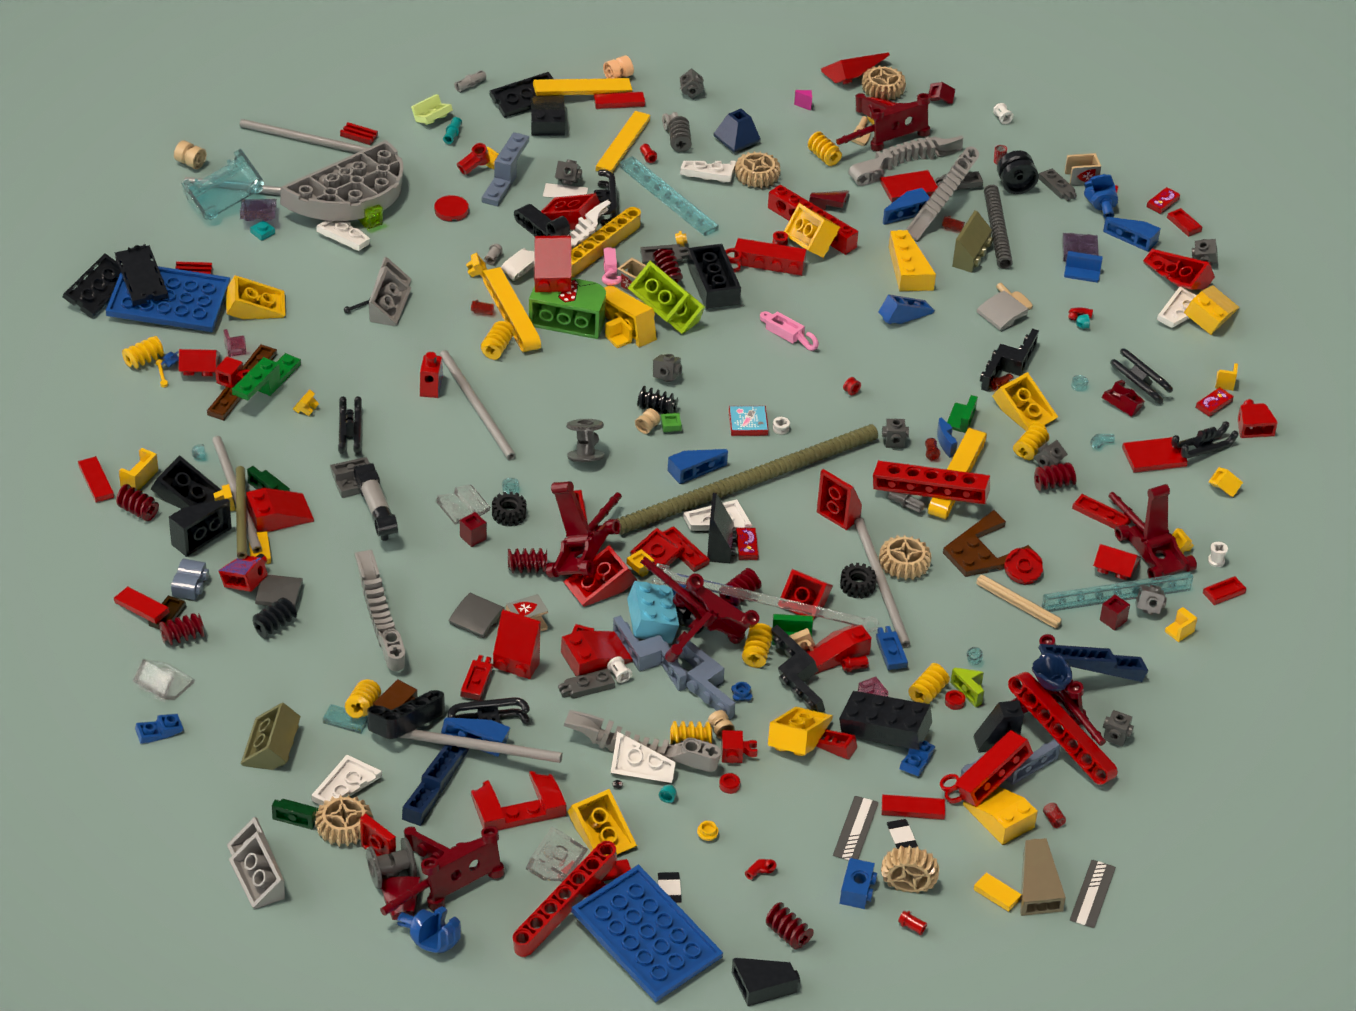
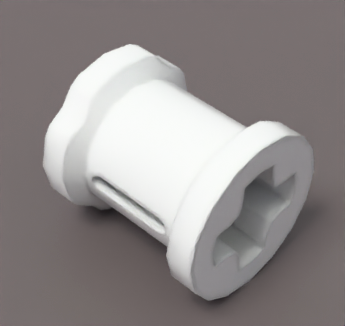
M998 103L994 107L993 113L999 117L1002 124H1008L1012 121L1013 113L1007 109L1006 104Z
M1218 541L1211 544V554L1208 556V563L1213 567H1222L1225 564L1224 556L1228 552L1227 545Z
M614 657L608 662L607 668L610 672L614 673L616 676L615 680L618 683L627 682L632 677V671L625 666L622 657Z

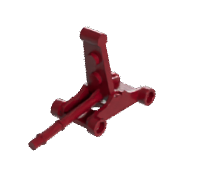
M863 93L856 94V112H862L874 120V124L836 139L837 145L846 144L851 140L861 138L874 131V137L871 140V150L881 151L884 149V142L914 132H917L919 136L930 135V126L928 125L930 95L921 93L917 95V101L888 106L866 97ZM908 117H912L911 122L909 124H905V120Z
M571 481L554 482L551 485V491L555 494L567 538H564L561 542V549L556 562L547 563L546 574L549 578L570 574L591 576L595 572V565L592 560L608 535L620 533L621 524L618 519H609L603 525H599V523L618 504L622 495L616 492L610 497L606 505L600 509L599 513L588 524L575 495L573 483Z
M1167 484L1148 489L1147 494L1149 498L1145 523L1122 501L1120 496H1117L1114 492L1109 493L1108 497L1113 501V504L1117 505L1124 515L1136 525L1132 527L1128 525L1115 527V536L1118 541L1128 539L1151 568H1148L1147 574L1152 583L1161 581L1163 577L1185 570L1189 572L1197 568L1194 556H1184L1177 545L1176 538L1169 533L1168 495L1170 494V488ZM1162 553L1165 555V558H1158L1155 554Z
M646 556L640 562L648 568V571L650 570L665 585L667 584L676 592L673 597V603L677 607H686L696 617L689 625L691 630L688 633L684 631L677 638L679 643L673 644L666 652L665 659L670 663L676 661L683 652L682 648L703 625L708 627L707 629L710 631L717 630L727 634L728 639L732 643L738 644L745 638V631L748 628L754 627L760 620L756 611L748 610L744 613L703 586L704 579L699 574H691L686 581L687 586L683 588Z
M1045 634L1040 637L1039 644L1056 645L1055 637ZM1072 679L1062 691L1045 689L1056 702L1062 704L1067 709L1070 717L1078 725L1084 726L1099 746H1103L1106 743L1101 732L1089 721L1086 711L1083 709L1082 696L1084 695V687L1081 682L1073 681ZM1020 702L1023 714L1027 713L1029 710Z
M494 826L485 827L481 831V838L466 843L459 842L456 846L449 849L416 831L415 827L405 828L404 837L408 839L412 850L425 858L421 862L422 873L428 875V877L411 889H407L405 893L394 900L389 901L388 904L380 908L381 913L386 916L408 900L415 898L417 894L430 887V893L427 897L428 907L435 911L439 907L445 906V896L487 874L493 879L502 877L505 871L503 863L500 862L497 844L499 840L498 829ZM478 860L476 866L469 867L472 861Z

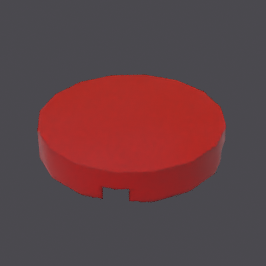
M448 195L439 198L435 202L434 211L441 220L452 221V219H457L459 221L467 216L469 204L462 197Z
M1016 548L1010 551L1006 557L1004 568L1011 580L1026 585L1032 584L1039 579L1043 572V562L1035 551L1028 548Z

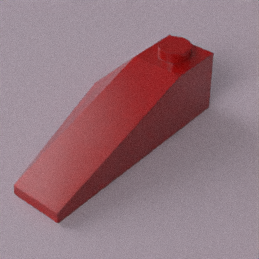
M887 52L840 60L821 68V72L835 83L849 84L852 83V79L859 77L868 69L890 56V54Z
M1151 249L1143 260L1144 264L1175 285L1192 290L1206 289L1215 278L1209 262L1156 249Z
M850 625L833 631L813 647V651L809 649L807 653L815 660L818 669L817 673L842 665V659H845L846 656L854 658L869 655L872 637L862 625Z

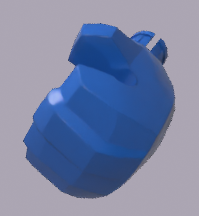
M1102 174L1091 177L1089 181L1084 183V196L1094 208L1103 211L1104 218L1114 217L1113 207L1118 203V195L1112 176Z
M443 906L436 909L434 913L422 909L415 916L404 912L398 916L397 921H401L397 922L398 926L409 928L412 940L417 946L426 951L443 953L450 950L460 940L461 922L454 916L445 924L448 911Z

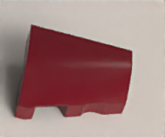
M849 191L812 192L809 202L822 210H826L827 205L843 208Z
M1119 380L1114 383L1112 389L1105 391L1101 398L1132 417L1140 410L1145 401L1133 389L1125 388V381Z
M402 876L382 879V888L379 889L382 890L385 903L388 904L389 901L405 893L407 889H411L420 883V877ZM418 894L415 898L399 906L395 911L390 912L392 920H397L402 912L415 916Z

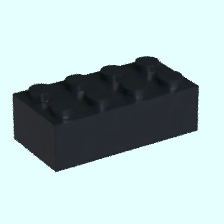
M723 244L688 248L687 265L705 309L740 304L741 286Z
M853 691L839 720L841 733L855 735L856 739L920 750L932 724V713L930 704Z

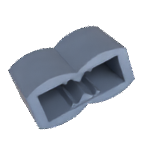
M183 558L171 584L172 596L196 600L197 596L202 594L204 580L207 581L209 576L206 562Z

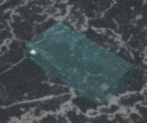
M331 704L323 717V723L361 734L368 723V716L352 718L347 714L345 708Z

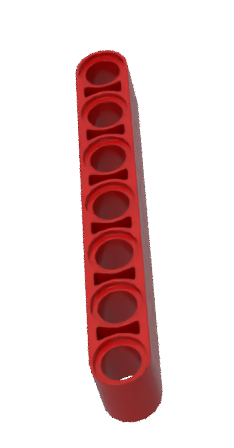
M1022 672L1009 679L1008 687L1010 691L1095 783L1105 784L1117 776L1118 770L1116 765L1029 672Z
M603 841L599 843L513 933L514 951L518 956L526 957L532 954L571 913L572 907L581 902L612 870L617 863L616 846L613 842Z

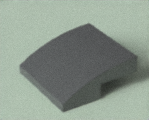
M367 457L330 465L341 498L360 494L354 477V466L369 464L370 462Z
M267 574L260 582L255 604L270 606L273 602L284 597L290 600L296 607L299 601V592L303 586V578Z
M469 593L460 602L448 621L456 627L485 638L492 624L496 625L502 610L505 608L473 593Z

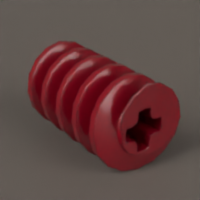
M666 249L655 251L652 255L655 265L677 283L681 281L683 275L679 268V263L676 262L675 252Z
M1069 462L1061 463L1057 466L1054 464L1050 467H1037L1034 472V483L1038 491L1041 490V485L1044 490H1047L1048 484L1053 489L1055 488V483H1057L1058 487H1062V482H1064L1065 486H1069L1070 481L1072 485H1076L1077 482L1074 467Z
M125 484L117 494V505L145 521L151 520L157 514L159 503L155 502L154 497H149L148 494L143 493L141 490Z
M523 548L522 554H520L519 549H515L514 554H512L511 549H508V568L511 569L512 573H515L517 567L520 573L523 572L524 567H526L528 573L531 572L532 567H534L536 573H538L540 567L546 573L547 549L545 554L542 548H539L537 554L534 548H531L529 554L526 548Z
M746 568V570H743L735 578L731 579L730 582L719 588V596L731 605L738 606L740 602L745 601L746 598L762 587L761 580L755 571Z
M192 613L190 619L185 615L182 621L179 617L175 618V622L171 619L167 620V626L164 622L159 623L164 644L165 641H168L170 645H173V639L181 643L182 636L188 641L189 634L196 639L197 632L204 637V626L199 613L198 617L195 613Z
M782 902L776 903L767 914L766 925L772 928L775 933H778V936L790 944L793 949L803 947L814 934V930L812 928L808 929L807 923L802 924V919L796 918L794 912L790 913L788 907L784 908V903Z

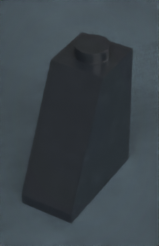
M1019 700L999 702L973 736L978 753L989 751L1010 730L1021 735L1024 714Z
M734 958L732 961L731 973L747 1006L797 993L800 976L798 971L793 969L790 962Z

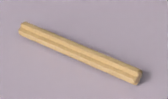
M980 575L977 578L976 584L1053 628L1060 626L1062 621L1060 617L985 575Z

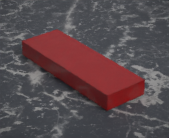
M643 92L594 94V103L596 109L644 107L645 98Z
M97 457L78 461L80 471L95 502L114 498V492Z
M1081 494L1072 506V509L1113 529L1117 526H1126L1131 523V520L1123 513L1084 494Z
M674 526L663 531V533L684 546L685 552L678 558L693 572L709 565L710 559Z
M128 586L114 597L116 604L155 624L170 613L169 607Z
M882 794L881 815L944 820L945 799Z

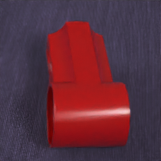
M483 143L475 144L472 147V152L457 163L461 173L467 175L477 166L489 163L490 156L486 145Z

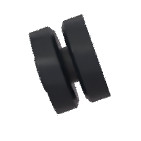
M1025 151L1009 152L997 164V172L1004 189L1011 194L1026 193L1034 188L1038 182L1039 174L1031 155Z

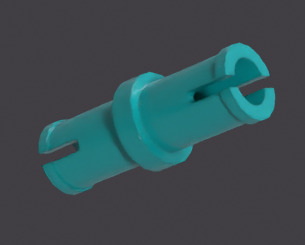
M454 117L447 126L446 134L443 137L445 143L452 144L454 138L459 134V128L462 125L460 118Z

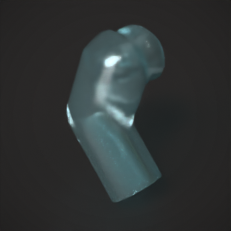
M1096 434L1091 439V446L1097 449L1104 443H1114L1115 435Z

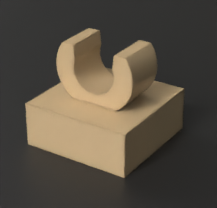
M808 628L789 635L804 650L810 649V651H813L815 643Z

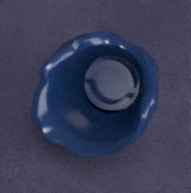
M1047 652L1040 655L1033 662L1032 671L1038 682L1047 690L1062 691L1072 680L1071 667L1062 655Z

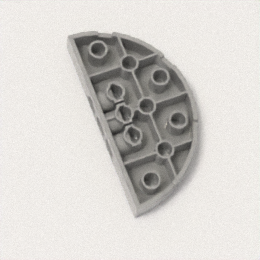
M385 140L282 186L280 204L295 213L329 222L369 218L390 207L399 197L403 181L402 158L398 156V151Z

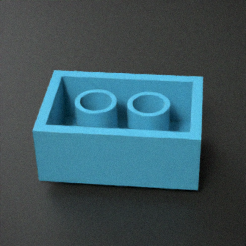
M634 581L627 601L635 638L648 639L660 635L664 642L672 644L679 628L676 606L673 603L672 588L666 585Z

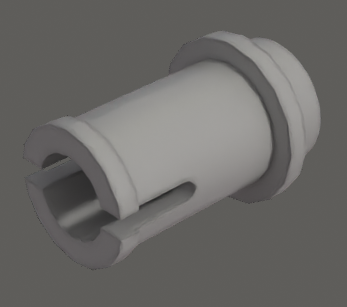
M497 243L490 246V251L484 257L485 262L489 265H493L498 256H501L503 253L502 246Z

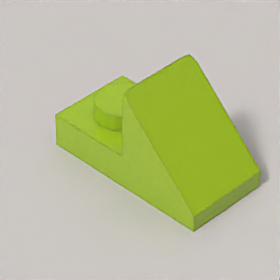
M953 668L950 683L958 691L962 692L973 706L978 707L982 705L984 690L981 685L984 673L976 670Z

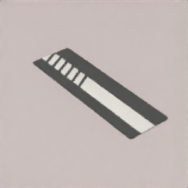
M854 796L833 856L849 860V858H859L879 802Z
M1091 860L1070 921L1095 928L1116 868L1115 866Z

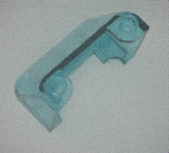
M242 149L234 152L235 158L233 161L229 159L227 166L201 181L196 178L194 182H191L188 178L181 182L185 197L204 219L212 220L233 205L252 194L262 191L263 179Z

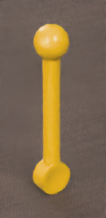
M158 359L156 360V365L161 376L160 386L165 388L168 386V381L164 377L161 365L163 361Z

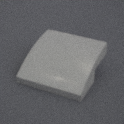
M1004 290L985 301L977 308L976 312L1001 331L1013 326L1014 320L1027 315L1029 309Z

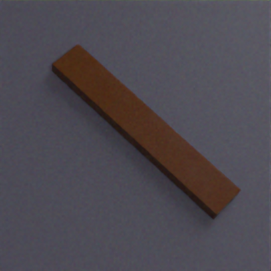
M260 344L243 365V370H251L263 357L273 360L277 355V349ZM225 387L208 408L207 415L224 421L242 398L233 395L232 388Z

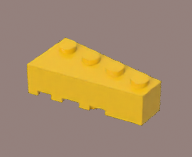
M908 230L890 231L888 247L899 292L934 290L936 273Z
M614 286L604 287L606 290L605 317L608 320L621 317L633 329L632 338L636 340V345L639 348L657 340L653 308Z

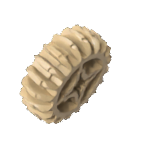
M886 66L872 67V69L864 72L862 88L865 94L870 95V97L888 101L890 99L895 100L896 97L900 98L904 93L906 80L905 76L898 69Z
M754 151L753 153L747 152L746 155L742 154L735 164V174L738 181L742 182L743 185L747 184L748 187L753 186L754 188L760 187L762 189L765 186L768 188L769 185H774V182L778 181L781 172L780 163L777 158H774L773 155H768V153H761V151L759 153Z
M897 535L896 538L890 537L881 546L879 553V562L881 567L884 568V572L889 573L890 577L904 578L905 581L907 578L914 580L915 576L920 578L922 574H926L932 558L929 547H926V542H920V538L913 539V536L909 538L905 535L903 537Z
M340 794L339 798L332 796L330 801L325 800L323 805H319L315 815V827L319 836H322L324 841L329 840L331 845L336 842L339 847L341 844H346L348 847L349 843L357 844L358 840H361L360 817L366 813L373 819V814L369 805H366L364 800L359 801L357 796L351 798L350 795L342 797Z
M910 845L908 848L900 846L899 849L893 848L892 852L888 851L882 860L881 866L883 881L887 882L889 887L894 886L895 890L909 893L916 892L918 894L920 891L927 892L928 889L933 888L934 884L937 883L940 870L937 859L933 858L932 853H927L926 849L919 850L918 847L911 848Z

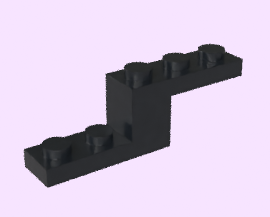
M1032 328L1030 334H1026L1023 345H1020L1019 349L1000 344L997 350L994 349L991 361L988 360L986 371H982L980 376V382H982L981 390L988 392L999 370L1018 376L1021 375L1037 345L1039 330Z
M778 625L774 626L771 629L773 634L772 640L778 648L782 647L789 657L786 662L778 667L779 680L784 686L788 685L798 699L801 697L809 710L824 712L825 708L822 699L804 683L818 672L815 660Z

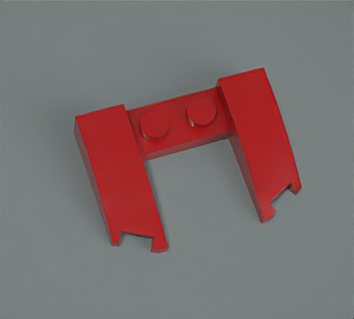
M529 771L538 800L506 807L500 806L489 780L483 782V786L478 790H472L471 797L482 828L494 826L498 830L566 816L567 805L553 775L536 774L535 771Z

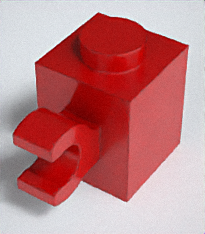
M226 356L215 369L216 383L233 388L250 370H243L242 361Z
M722 730V763H742L743 753L749 757H757L758 750L751 749L757 748L756 740L743 741V731Z

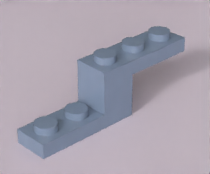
M513 132L494 161V179L483 194L482 203L498 207L517 177V160L529 143V136Z
M621 615L613 618V631L616 632L629 652L638 671L661 664L677 690L686 689L687 671L684 668L682 669L678 658L672 663L665 659V654L670 647L660 635L639 641L631 632L628 622H625Z
M689 641L682 648L683 652L679 656L693 667L692 670L687 672L686 687L716 711H725L730 720L735 715V702L717 688L724 681L725 668Z
M1056 740L1043 744L1006 780L1013 785L1058 758L1060 744ZM978 760L965 765L961 769L960 777Z

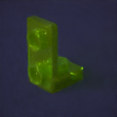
M378 204L364 209V218L358 220L367 230L383 225V208Z

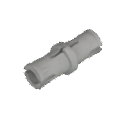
M482 70L472 75L469 74L464 79L455 82L454 87L458 92L469 87L472 88L477 83L486 80V74Z

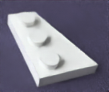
M324 221L317 225L318 233L332 238L341 244H345L354 250L360 251L370 244V238L358 228H353L349 221Z
M1180 286L1158 314L1156 320L1171 328L1186 321L1189 317L1184 314V311L1197 295Z
M737 499L723 503L734 522L733 530H736V528H752L751 522ZM711 506L684 512L683 518L691 531L709 530Z
M617 731L610 773L673 783L676 762Z
M346 755L311 795L312 801L323 805L324 801H330L332 796L334 798H339L340 794L342 797L352 796L381 778L382 771Z

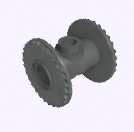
M576 419L567 422L566 427L577 431L578 439L577 450L568 452V459L577 462H592L603 459L604 452L594 449V446L599 442V436L594 431L602 429L604 423L597 419Z
M406 837L401 838V850L391 852V854L376 856L372 846L366 848L367 864L376 888H382L383 875H386L388 878L397 877L400 871L407 870L409 876L417 877L414 853Z

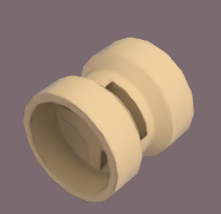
M649 408L635 420V426L641 433L647 434L660 423V415L654 409Z
M723 710L713 712L708 718L710 726L714 729V733L719 739L722 737V730H735L734 725Z

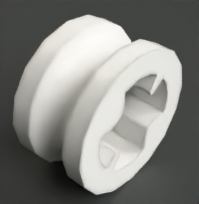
M777 417L774 419L773 431L776 434L784 435L789 432L790 421L787 418Z

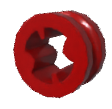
M784 231L774 232L772 243L786 246L788 244V234Z
M854 377L848 378L843 385V390L851 396L855 395L861 388V382Z

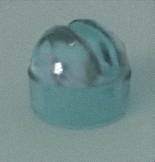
M204 444L195 445L191 451L192 456L195 459H206Z
M972 647L967 651V660L970 664L978 665L982 661L983 653L980 648Z

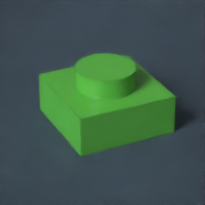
M679 413L661 414L663 432L682 431Z

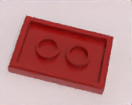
M929 170L880 178V183L892 203L907 191L923 188L930 197L938 187Z
M1173 437L1126 442L1122 445L1133 473L1186 467L1188 461L1181 456V449L1172 447L1171 441Z

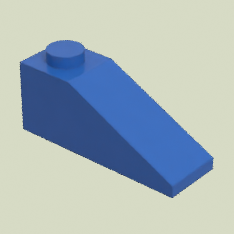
M923 188L907 191L884 209L883 224L915 217L930 197Z
M1106 217L1103 232L1149 252L1158 243L1161 228L1145 221Z
M888 294L878 312L885 322L889 324H902L932 314L935 310L925 300Z
M728 450L682 451L668 457L667 471L679 484H682L726 466Z
M446 717L441 734L506 744L510 727L493 720ZM483 751L496 757L500 755V753Z

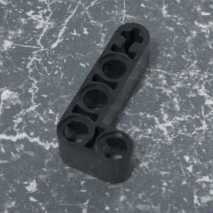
M527 204L514 211V218L517 223L533 236H570V224L564 216L551 220L532 204Z
M439 690L429 691L392 710L378 705L371 706L367 710L368 730L384 738H399L444 715V692Z

